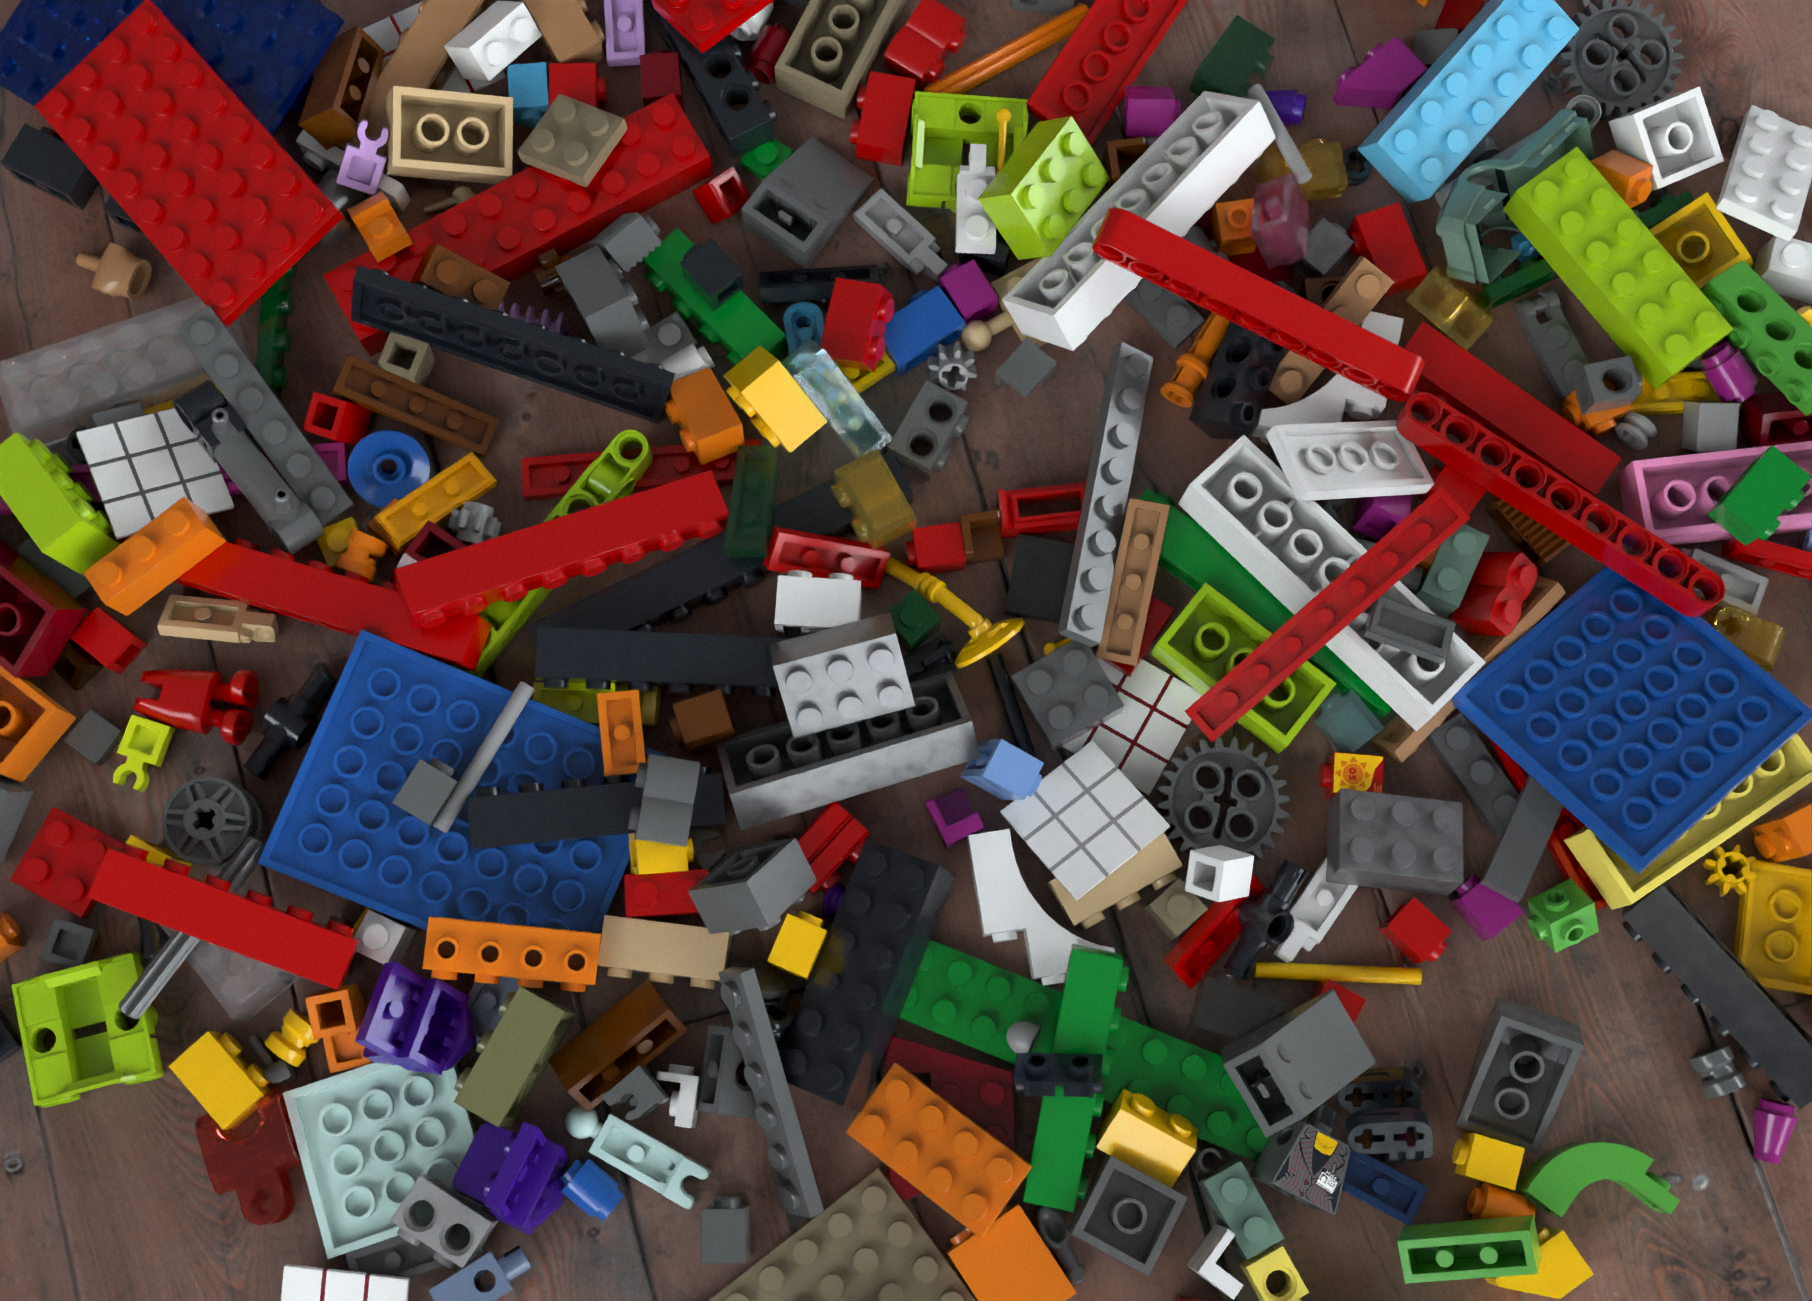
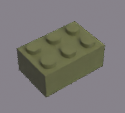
M521 986L516 993L510 991L503 1000L498 1011L502 1015L501 1020L494 1031L488 1029L483 1035L476 1049L481 1055L472 1069L469 1067L465 1068L454 1087V1090L459 1092L453 1101L454 1103L496 1127L514 1125L547 1067L548 1059L555 1053L576 1016V1013L535 990Z

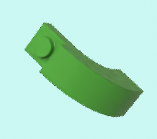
M1582 1141L1557 1147L1544 1154L1532 1164L1515 1188L1516 1191L1526 1196L1528 1200L1548 1215L1561 1218L1584 1187L1603 1179L1616 1182L1655 1212L1672 1214L1680 1202L1678 1198L1668 1192L1671 1188L1668 1182L1650 1171L1645 1174L1654 1161L1652 1158L1634 1148L1608 1142Z

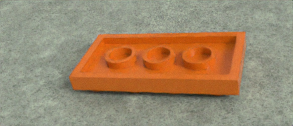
M899 1063L893 1064L864 1105L862 1112H859L846 1131L849 1136L979 1238L984 1237L1033 1167Z

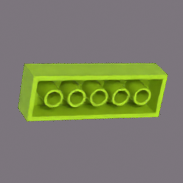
M1575 147L1516 190L1504 207L1503 211L1626 356L1631 355L1634 366L1655 390L1713 348L1733 330L1726 319L1578 147Z

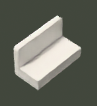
M1215 1224L1186 1265L1220 1292L1234 1300L1244 1285L1218 1266L1216 1262L1234 1238L1235 1233L1226 1227Z

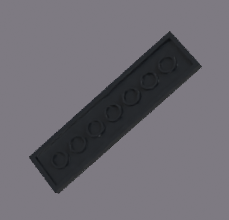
M358 266L353 278L351 321L387 333L391 332L428 343L431 348L659 424L676 373L667 371L658 364L643 363L627 357L620 351L605 350L588 344L582 338L575 336L567 337L550 331L541 324H529L510 317L503 311L488 310L471 304L462 297H450L438 293L424 284L417 282L409 283L397 279L380 269H368Z

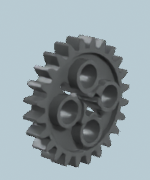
M1601 0L1597 7L1590 3L1583 10V14L1578 12L1571 19L1578 26L1579 31L1563 47L1561 51L1564 53L1560 54L1555 60V64L1565 66V69L1557 75V79H1569L1570 84L1563 90L1564 94L1575 91L1578 95H1589L1595 98L1601 106V121H1604L1611 112H1613L1615 119L1667 97L1666 94L1671 93L1677 87L1673 80L1682 74V70L1673 65L1678 64L1684 58V55L1673 52V49L1682 41L1681 39L1669 38L1668 35L1674 30L1675 26L1663 27L1661 25L1666 15L1664 12L1656 17L1650 15L1653 7L1651 3L1641 10L1638 9V0H1632L1627 6H1625L1624 0H1614L1612 5L1609 0ZM1612 27L1620 29L1624 34V39L1617 37ZM1586 53L1594 55L1598 60V65L1590 63ZM1640 53L1647 55L1652 65L1644 63ZM1617 56H1619L1622 59L1621 63L1617 61ZM1614 79L1624 84L1626 92L1616 88Z
M1219 736L1213 742L1212 748H1209L1204 739L1197 742L1198 753L1189 746H1186L1182 750L1185 762L1180 758L1173 757L1170 763L1176 772L1164 770L1161 774V777L1169 783V786H1159L1156 789V793L1166 797V801L1158 803L1155 806V810L1167 812V817L1164 820L1173 829L1167 838L1169 841L1179 838L1182 842L1177 850L1178 854L1185 852L1187 849L1195 850L1223 845L1254 855V859L1258 861L1263 858L1260 845L1270 850L1276 846L1269 835L1281 836L1284 834L1285 830L1276 822L1277 820L1289 818L1290 814L1279 809V807L1290 801V797L1279 795L1278 790L1287 784V781H1274L1272 777L1279 769V766L1273 765L1266 768L1263 765L1268 753L1264 752L1255 758L1252 756L1253 743L1247 745L1242 751L1238 749V738L1234 737L1228 744V747H1224L1223 741ZM1225 768H1230L1232 774L1227 787L1225 802L1231 804V807L1227 808L1222 814L1220 838L1216 839L1213 836V832L1219 815L1220 805L1214 803L1213 800H1216L1222 794ZM1206 769L1214 774L1216 779L1214 788L1205 789L1198 784L1196 780L1198 770ZM1239 778H1248L1254 783L1256 787L1254 797H1245L1238 792L1237 781ZM1200 809L1207 814V828L1197 829L1191 825L1189 821L1190 810ZM1239 817L1247 823L1248 834L1245 838H1239L1231 832L1229 828L1231 818Z

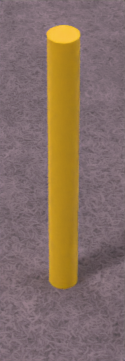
M1258 961L1253 967L1254 978L1313 981L1330 979L1337 982L1421 985L1422 982L1421 968Z

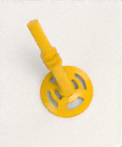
M889 556L885 572L913 587L921 597L928 599L931 603H940L970 627L967 632L971 639L961 649L954 662L957 668L968 666L993 652L1017 634L1025 625L1023 618H1010L991 624L988 618L983 619L979 613L946 588L945 582L938 580V578L931 576L927 572L921 574Z

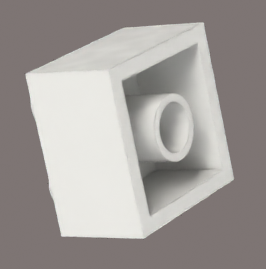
M1700 87L1670 95L1608 121L1619 152L1653 165L1650 179L1652 182L1651 191L1665 187L1724 161Z
M800 570L789 571L788 576L778 575L774 620L777 637L795 638L859 621L862 601L861 581L853 580L852 575L844 573L829 574V579L813 578L812 573Z

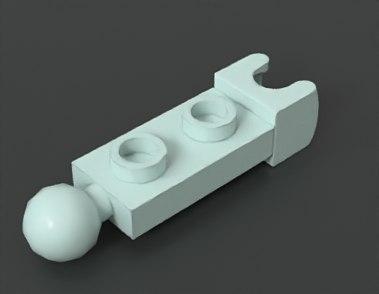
M581 1105L575 1106L567 1113L565 1126L570 1135L578 1139H586L588 1137L595 1139L588 1152L656 1190L678 1205L689 1210L693 1207L695 1199L684 1190V1179L692 1175L704 1180L711 1175L712 1171L709 1168L683 1155L612 1113L609 1114L604 1124L598 1121V1115L594 1109L587 1112Z

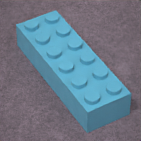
M1490 0L1357 149L1408 204L1429 199L1579 31L1578 26L1554 0Z

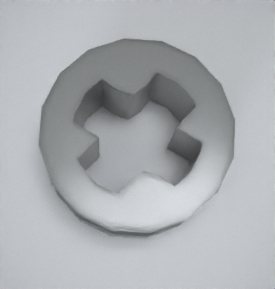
M1629 412L1624 417L1625 423H1619L1615 428L1617 437L1624 444L1638 451L1644 450L1648 446V440H1652L1657 435L1655 425L1645 416L1636 412Z

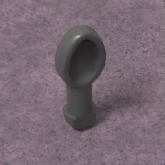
M1039 1206L1035 1215L1037 1233L1045 1245L1054 1251L1070 1283L1074 1285L1080 1284L1085 1278V1270L1082 1264L1079 1265L1068 1243L1069 1227L1065 1218L1055 1208Z

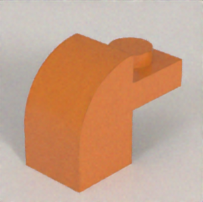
M383 191L347 209L377 262L413 244Z
M349 984L342 986L338 990L330 988L311 992L305 998L313 1038L314 1040L323 1038L330 1073L374 1063L363 1056L365 1047L355 1042L367 1011L364 996L358 985Z

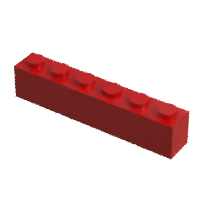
M1424 321L1405 345L1404 349L1418 355L1425 362L1416 386L1417 391L1427 392L1436 396L1594 497L1622 458Z
M124 843L121 849L107 848L88 892V898L338 990L342 987L361 941L360 938L352 936L354 928L334 920H330L328 926L311 920L314 913L289 904L287 911L271 906L272 897L248 889L246 895L231 891L229 889L232 882L211 874H207L204 880L188 874L191 867L165 858L163 865L148 860L146 858L149 851L128 843Z

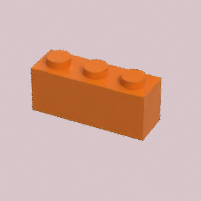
M182 497L92 565L83 574L105 605L129 616L224 544L226 540L203 509L187 498Z

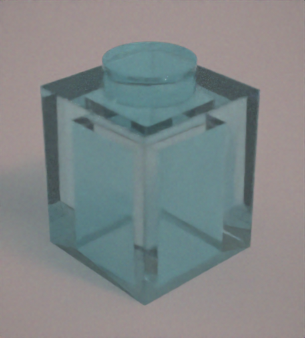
M1354 690L1344 697L1337 691L1319 706L1323 713L1314 720L1341 753H1354L1384 729V726Z

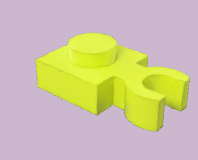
M131 715L117 751L118 754L126 756L127 760L115 770L113 783L124 786L127 776L135 773L137 779L133 789L144 792L150 782L149 773L147 772L148 766L151 764L161 767L175 729L158 722Z

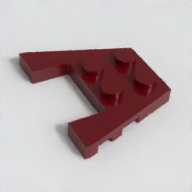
M895 1036L891 1037L886 1049V1074L894 1063H899L910 1073H930L931 1089L1016 1153L1013 1072ZM889 1167L890 1185L902 1201L923 1194Z

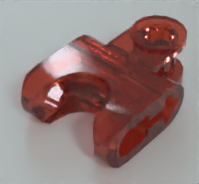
M274 1088L267 1091L256 1102L259 1117L258 1126L253 1135L244 1141H239L235 1138L230 1129L222 1130L209 1113L200 1116L195 1123L197 1138L214 1190L219 1195L236 1190L244 1217L249 1222L257 1225L281 1223L291 1215L295 1206V1194L293 1193L287 1170L302 1165L283 1093ZM273 1195L275 1203H272L268 1206L267 1210H264L262 1202H265L268 1196Z

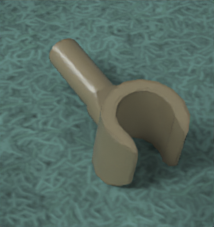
M458 187L452 193V197L424 205V212L426 215L450 209L476 194L468 187Z

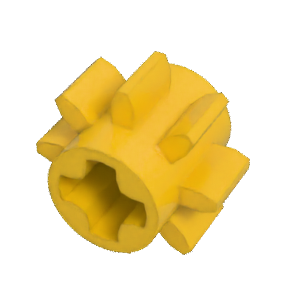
M1736 845L1727 853H1725L1721 846H1718L1713 850L1717 861L1707 859L1702 863L1705 869L1710 870V877L1704 882L1705 885L1714 883L1720 888L1719 893L1722 897L1733 888L1741 896L1747 891L1743 880L1754 882L1758 879L1756 873L1750 872V864L1756 858L1754 856L1746 858L1741 854L1740 845ZM1725 866H1735L1738 873L1725 876L1722 869Z

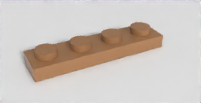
M1360 256L1320 307L1359 326L1394 281L1365 257ZM1285 349L1268 390L1284 403L1290 405L1300 400L1325 368Z
M1129 498L1101 644H1099L1096 658L1137 666L1170 505Z

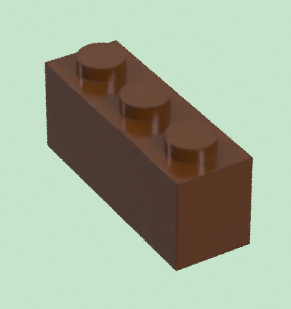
M359 25L325 42L299 120V125L326 150L358 135V124L363 118H366L384 59L385 51Z
M647 979L548 1059V1062L567 1092L589 1112L604 1100L602 1098L604 1094L637 1066H646L685 1034L688 1029L668 1001Z

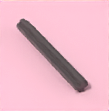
M252 836L247 837L217 876L232 882L229 890L237 892L257 867L265 844ZM175 930L120 1001L119 1009L133 1019L140 1018L200 939Z

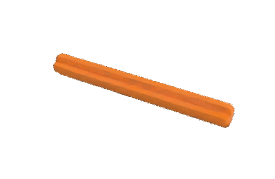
M1085 3L1078 4L924 88L923 92L963 94L1070 36L1089 8Z

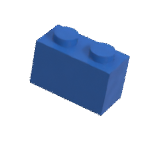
M939 285L930 291L923 289L914 294L908 300L907 306L898 312L894 311L891 321L886 324L883 337L885 339V351L894 362L895 372L898 376L902 377L928 360V357L939 352V344L947 346L960 339L961 332L965 328V321Z

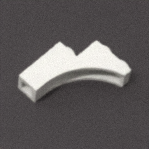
M1370 311L1359 326L1398 345L1404 319ZM1336 374L1325 386L1300 401L1277 408L1262 409L1255 420L1252 436L1259 437L1263 443L1270 445L1266 434L1273 425L1341 422L1343 411L1348 412L1350 417L1357 420L1377 419L1386 406L1387 398Z
M1009 829L968 835L967 844L982 936H992L993 943L1016 940L1018 939L1017 932L1023 931L1031 980L1041 979L1042 986L1064 983L1072 944L1115 952L1114 948L1086 941L1070 933L1046 914L1029 892L1020 874L1014 856Z

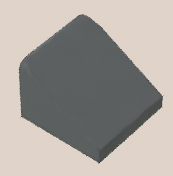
M1446 28L1416 31L1412 53L1429 69L1457 38L1459 29Z

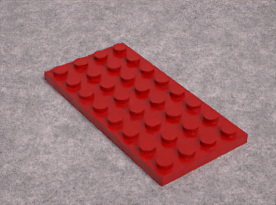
M144 0L35 105V108L206 306H211L220 321L227 327L345 217L151 0Z

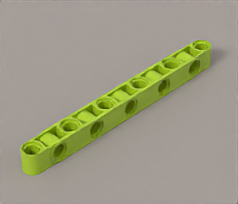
M636 430L620 432L603 453L589 465L543 522L572 514L582 506L591 508L629 496L637 480L643 477L642 474L653 462L652 449L645 436ZM640 445L643 447L642 453L636 459L628 460L623 458V453L629 446ZM544 587L528 591L525 597L514 602H504L503 599L488 604V607L481 612L480 617L491 625V629L476 671L473 672L453 665L449 666L481 678L553 589L547 590Z

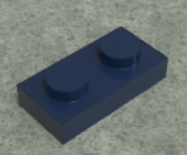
M1349 1146L1351 1152L1342 1191L1395 1220L1410 1226L1428 1187L1367 1154L1354 1151Z

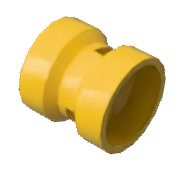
M290 1008L283 1017V1025L281 1027L283 1031L272 1032L264 1044L287 1063L299 1067L306 1058L304 1046L309 1047L310 1044L317 1043L320 1039L314 1040L309 1017L294 1008Z

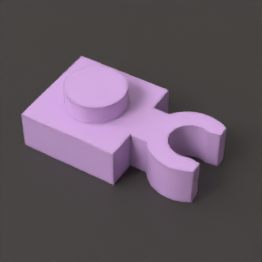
M363 118L357 128L360 144L357 146L347 142L336 183L375 195L387 156L376 151L377 148L387 142L389 132L388 127L383 126L381 134L377 138L368 137L365 133L368 120Z

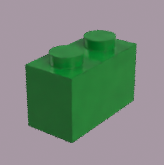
M1772 445L1751 462L1707 515L1744 546L1757 538L1765 541L1780 526L1781 522L1776 518L1784 509L1788 512L1791 511L1804 498L1806 493L1802 488L1810 480L1811 476Z

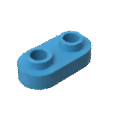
M797 302L788 307L783 316L792 367L798 373L814 375L823 371L829 364L818 356L824 331L823 316L817 305L811 302Z

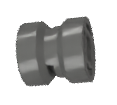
M1729 1044L1712 1047L1689 1057L1693 1070L1700 1073L1703 1079L1701 1088L1706 1099L1729 1094L1747 1085L1742 1072L1734 1068L1732 1063L1734 1055Z

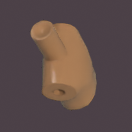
M111 242L102 257L82 251L76 259L78 266L95 272L91 288L111 297L123 296L130 299H139L144 294L152 274V266L148 261L136 256L131 250Z

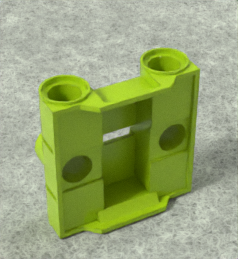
M915 91L911 110L910 134H913L911 169L908 170L906 206L941 208L942 201H945V209H951L956 214V182L959 167L962 165L963 143L986 144V166L995 167L996 172L999 141V122L996 119V113L1001 108H1006L1011 112V119L1007 123L1006 163L1027 137L1029 109L1026 105L1027 99ZM964 116H972L975 119H977L978 122L974 124H968L963 122L961 118Z
M140 952L112 956L103 960L29 978L11 985L34 1106H41V1108L57 1106L81 1099L82 1092L116 1083L133 1085L165 1076L157 1038H151L156 1035L155 1028L158 1023L156 1008L150 1004L139 1018L135 1028L130 1029L126 1023L127 1015L118 1007L120 1001L144 972L141 965ZM106 1021L107 1032L76 1039V1029ZM52 1030L56 1036V1042L54 1047L47 1051L44 1047L43 1039L45 1034Z

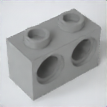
M430 1174L419 1175L390 1221L400 1227L397 1234L401 1238L415 1246H419L423 1242L435 1250L433 1254L435 1260L455 1270L457 1265L463 1269L473 1262L499 1220ZM422 1200L428 1201L434 1208V1218L428 1225L422 1224L416 1217V1207ZM456 1224L466 1226L470 1232V1242L465 1248L457 1247L451 1239V1232Z

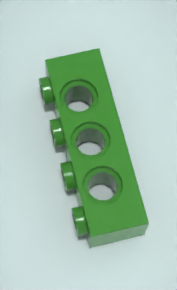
M1742 260L1708 281L1702 293L1733 328L1726 335L1731 344L1738 348L1758 368L1759 372L1766 376L1786 396L1790 403L1795 405L1805 416H1808L1812 413V327Z

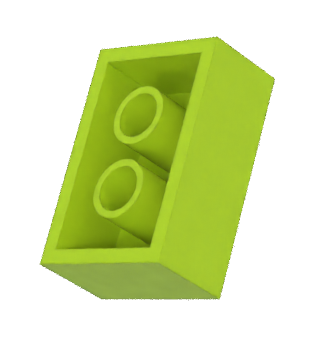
M1072 116L1040 121L979 196L978 201L1018 260L1049 257L1053 255L1109 181L1110 176Z
M15 432L0 444V496L42 553L85 576L83 572L121 544L119 540H116L108 516L102 510L96 511L91 504L95 497L80 481L75 483L69 475L74 470L62 455L57 452L52 455L49 449L37 438L30 441L18 432Z

